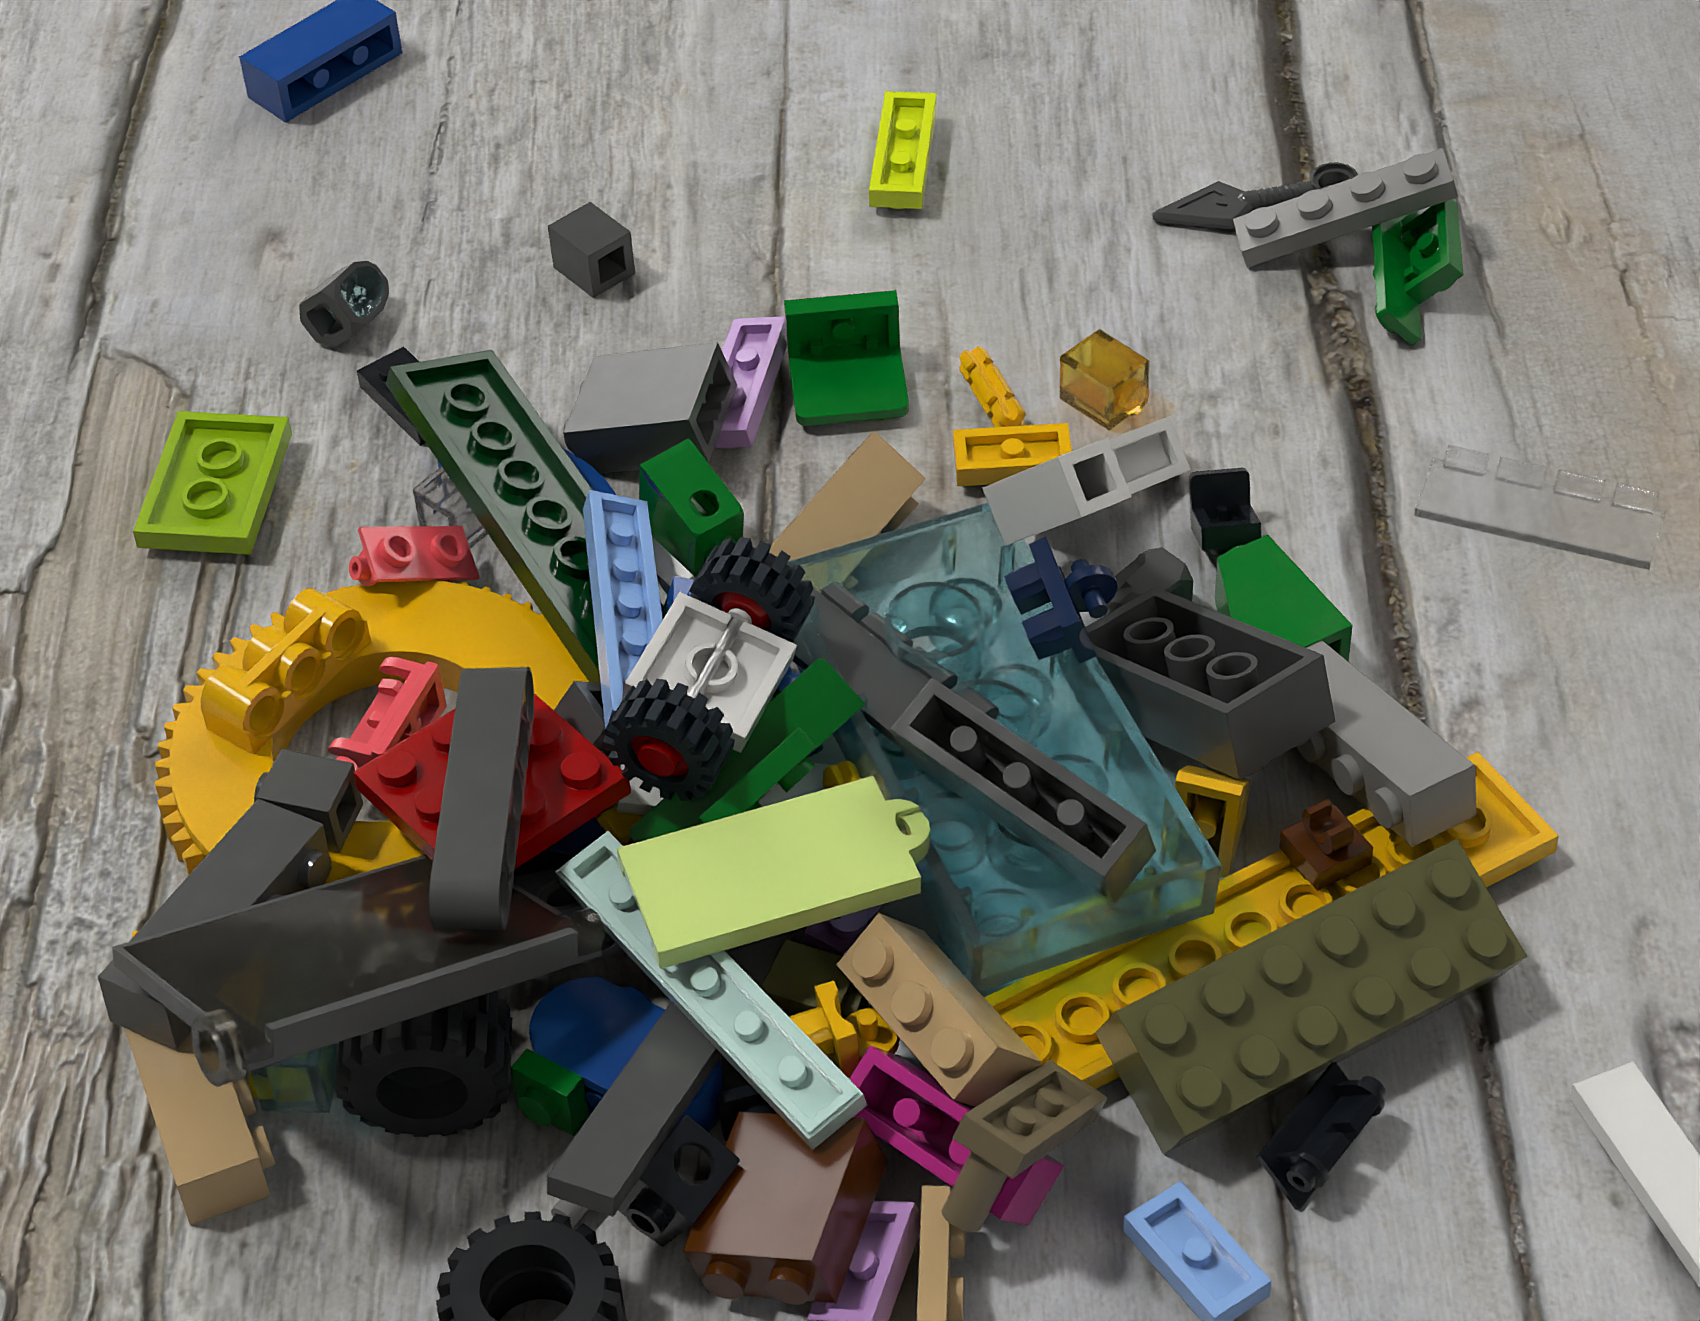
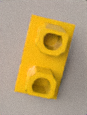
M834 980L814 987L817 1008L789 1016L848 1079H850L870 1045L895 1053L900 1043L898 1035L874 1008L860 1009L850 1014L846 1019H843L839 993Z

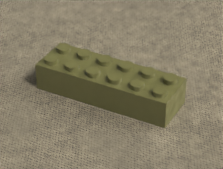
M1455 839L1115 1011L1095 1033L1159 1148L1165 1154L1325 1070L1331 1062L1339 1063L1495 981L1528 956L1458 839Z

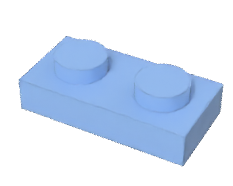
M1181 1181L1124 1216L1123 1232L1202 1321H1233L1270 1297L1271 1280Z

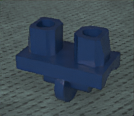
M1046 537L1028 544L1035 561L1005 575L1004 578L1021 615L1049 602L1053 605V608L1022 621L1028 640L1038 660L1061 653L1072 648L1079 664L1097 657L1080 612H1088L1092 618H1100L1107 613L1108 608L1106 604L1115 597L1118 590L1113 572L1106 566L1090 565L1087 560L1079 559L1071 565L1072 573L1065 578Z

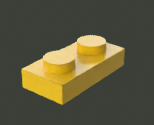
M1068 423L953 430L957 487L990 485L1071 452Z

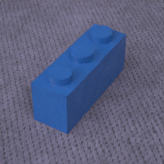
M336 0L239 56L248 98L286 123L403 52L395 11L377 0Z

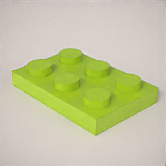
M178 411L133 529L137 548L251 555L292 435L289 417Z

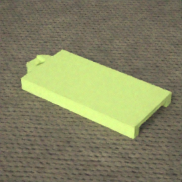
M870 776L617 848V856L623 878L626 877L653 943L654 956L658 967L663 969L921 893V876L915 864L919 863L928 853L931 830L929 820L919 810L917 804L902 799L885 800L874 776ZM904 827L909 835L903 834L899 828Z

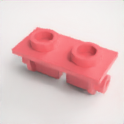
M463 526L359 527L358 533L363 550L358 556H353L349 562L351 578L359 580L363 586H373L377 582H453L457 580H478L480 577Z

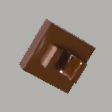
M1328 799L1304 810L1302 821L1280 831L1279 848L1317 891L1372 864L1373 846L1335 804L1332 805Z

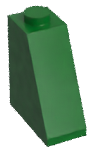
M1269 535L1246 545L1236 546L1227 553L1217 557L1215 585L1217 612L1305 648L1323 641L1349 662L1353 625Z

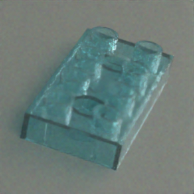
M988 503L787 562V565L790 567L800 564L806 571L802 580H811L814 589L821 593V589L836 581L869 606L868 615L876 612L884 618L886 646L892 656L900 663L916 671H920V667L952 671L958 676L956 686L950 690L956 694L968 689L979 692L999 708L998 716L995 719L997 722L1147 823L1156 852L1116 904H1114L906 759L902 750L866 721L868 699L864 692L857 694L865 702V705L833 733V736L846 761L855 764L861 779L874 776L885 800L902 799L911 801L919 806V810L929 820L931 839L928 853L919 863L915 864L921 876V893L919 895L940 932V939L953 964L978 992L1213 914L1222 866L1096 657L1079 664L1072 648L1061 653L1038 660L1028 640L1022 621L1053 608V605L1049 602L1027 613L1020 614L1004 576L1035 560L1024 539L1005 546ZM814 602L798 635L813 663L818 658H824L843 678L815 626V623L819 622V608ZM892 625L911 640L928 636L931 643L942 653L923 652L908 646L895 634ZM796 665L799 672L803 673L804 670L801 669L798 665ZM904 827L899 828L903 834L909 835Z

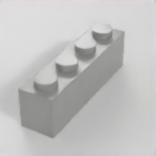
M1320 641L1307 647L1324 655L1335 715L1334 723L1311 736L1306 743L1297 746L1301 755L1308 762H1315L1335 780L1342 792L1347 795L1352 794L1373 813L1376 820L1383 827L1391 828L1412 847L1477 816L1475 765L1325 642Z

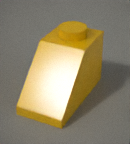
M1191 765L1180 769L1175 780L1165 863L1216 876H1229L1246 818L1251 779L1243 778L1237 780L1218 770H1208Z

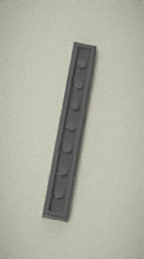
M808 926L724 951L761 988L785 940L799 943ZM672 1001L547 1175V1195L614 1217L654 1155L723 1056Z

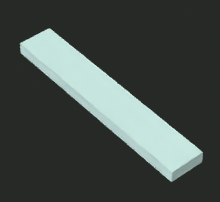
M609 831L555 872L560 884L812 1150L867 1106L864 1094L725 951L659 969L654 956V946L628 880L626 877L623 878L618 865L617 848L623 846Z

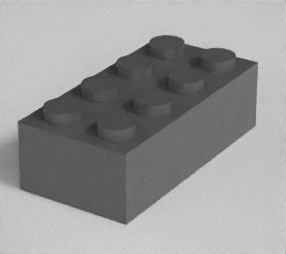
M1157 587L1086 626L1097 657L1079 664L1072 648L1064 651L1076 705L1237 780L1259 772L1265 764L1291 748L1306 743L1311 736L1335 722L1323 654Z

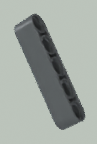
M529 667L467 668L461 671L430 878L429 907L434 931L505 930L507 928L534 718V684Z

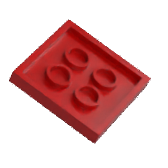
M535 693L534 718L515 869L631 794L630 782L621 774L623 770L617 765L613 766L605 754ZM455 709L353 772L357 790L432 861L434 858Z

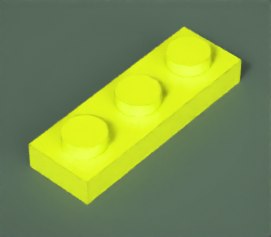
M885 91L869 185V207L892 209L923 208L937 113V93Z

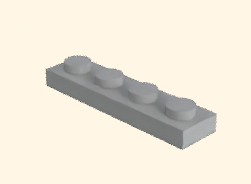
M1440 148L1426 154L1414 155L1405 161L1373 172L1361 173L1352 179L1322 189L1308 191L1302 196L1269 207L1255 209L1249 214L1234 218L1233 221L1241 253L1248 268L1459 196L1444 150Z

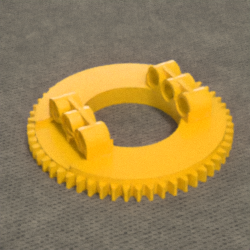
M446 581L377 582L373 586H363L362 584L350 587L344 586L324 594L313 588L304 589L291 601L285 617L277 612L270 614L271 626L261 627L256 624L249 626L252 638L248 641L236 637L230 640L233 652L231 655L219 652L213 654L212 658L216 670L200 668L196 672L200 686L186 685L183 692L187 703H176L173 705L172 710L176 721L165 722L164 730L167 740L159 742L158 749L161 760L155 761V768L159 778L155 781L159 797L157 802L170 844H173L178 861H184L189 876L254 804L255 789L260 776L264 772L270 771L280 750L287 749L298 729L312 715L344 695L366 687L379 685L383 678L405 682L403 678L397 675H388L379 670L385 658L398 657L421 664H426L427 661L439 664L443 688L457 693L463 669L529 667L533 676L534 693L553 710L573 681H589L544 615L534 612L532 603L528 601L523 604L514 601L509 593L502 596L491 592L490 587L484 586L480 589L469 586L468 582L457 584ZM601 813L595 816L596 820L601 816ZM390 820L355 821L340 853L329 851L332 870L324 884L422 856L425 853ZM429 888L327 918L326 920L335 926L336 939L329 940L330 947H338L347 934H353L357 949H364L371 935L378 934L383 947L387 948L391 947L396 933L401 931L404 932L410 944H417L422 928L428 927L432 931Z

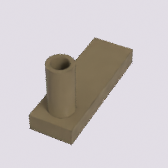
M1049 1060L964 1114L952 1139L971 1152L942 1207L943 1217L958 1229L967 1232H978L1007 1176L1013 1179L1093 1123L1108 1097Z

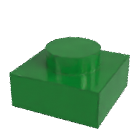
M526 1048L511 1066L518 1107L534 1123L544 1127L553 1125L574 1136L589 1118L583 1077Z

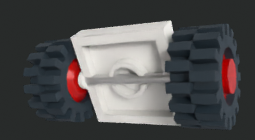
M740 537L737 544L730 538L724 540L720 547L716 545L689 589L691 595L688 596L679 592L626 680L622 694L623 700L603 733L606 736L603 740L604 750L612 751L608 758L613 766H625L621 774L630 781L637 777L643 781L639 787L642 790L650 793L652 788L656 787L660 789V797L668 800L672 799L675 792L680 801H690L693 795L699 799L705 796L708 790L710 791L732 749L740 753L744 749L767 704L770 702L793 661L797 645L793 642L815 601V596L811 595L814 590L811 580H802L806 571L800 564L793 567L787 565L791 556L781 550L779 555L775 556L769 553L771 544L760 541L757 548H753L751 539Z

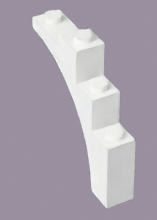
M1167 416L1111 439L1107 437L985 486L982 489L1006 546L1131 498V494L1191 469L1170 416Z

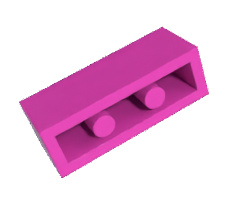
M870 1045L849 1079L864 1094L867 1106L853 1118H865L873 1133L953 1187L971 1151L952 1139L964 1114L975 1107L953 1100L936 1079L900 1055ZM1047 1154L1013 1179L1007 1176L990 1213L1000 1220L1028 1226L1065 1165Z

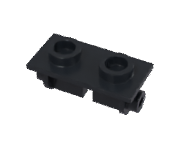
M1331 1062L1256 1156L1295 1210L1302 1208L1316 1188L1324 1186L1329 1177L1328 1173L1372 1116L1379 1115L1384 1109L1383 1097L1386 1094V1090L1382 1083L1374 1077L1364 1076L1361 1080H1349L1336 1062Z

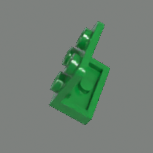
M896 290L784 300L787 352L797 423L803 426L882 420L903 417L909 412V399L900 349L899 303Z

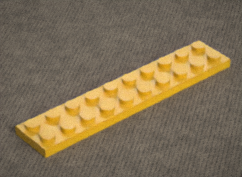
M1476 752L1466 758L1475 765L1477 816L1412 847L1391 828L1383 827L1366 807L1346 818L1373 846L1371 865L1317 891L1284 852L1279 850L984 998L1042 1061L1041 1065L1051 1060L1086 1084L1097 1089L1120 1077L1095 1033L1115 1011L1455 839H1458L1487 888L1555 853L1559 835L1479 752Z

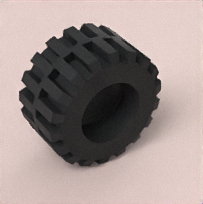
M420 967L405 968V972L400 973L388 971L377 975L376 981L362 982L355 987V994L347 995L346 998L434 970H421ZM496 990L337 1042L334 1090L337 1098L343 1100L342 1107L349 1114L359 1115L360 1121L370 1127H382L388 1133L397 1135L402 1133L412 1134L414 1137L458 1134V1130H472L483 1125V1119L494 1118L501 1111V1104L507 1103L510 1095L512 1017H510V1007L507 1001L498 999L499 992Z
M540 1211L524 1212L523 1221L512 1223L509 1215L495 1219L496 1229L488 1233L479 1227L467 1236L469 1243L467 1250L457 1247L447 1259L450 1272H442L437 1285L440 1299L436 1300L439 1321H500L515 1306L536 1299L555 1300L567 1305L565 1310L551 1321H627L618 1266H615L612 1251L606 1242L597 1244L596 1232L583 1223L573 1230L570 1217L555 1213L551 1221L542 1220Z

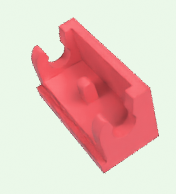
M398 657L385 658L379 670L388 675H397L403 678L405 682L383 678L377 687L378 694L349 739H334L328 748V752L338 756L336 760L353 763L355 770L439 719L447 707L439 664L429 661L426 664H421Z

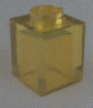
M1098 329L1060 356L1059 398L1109 431L1127 417L1138 414L1145 404L1148 403L1150 361L1101 329Z

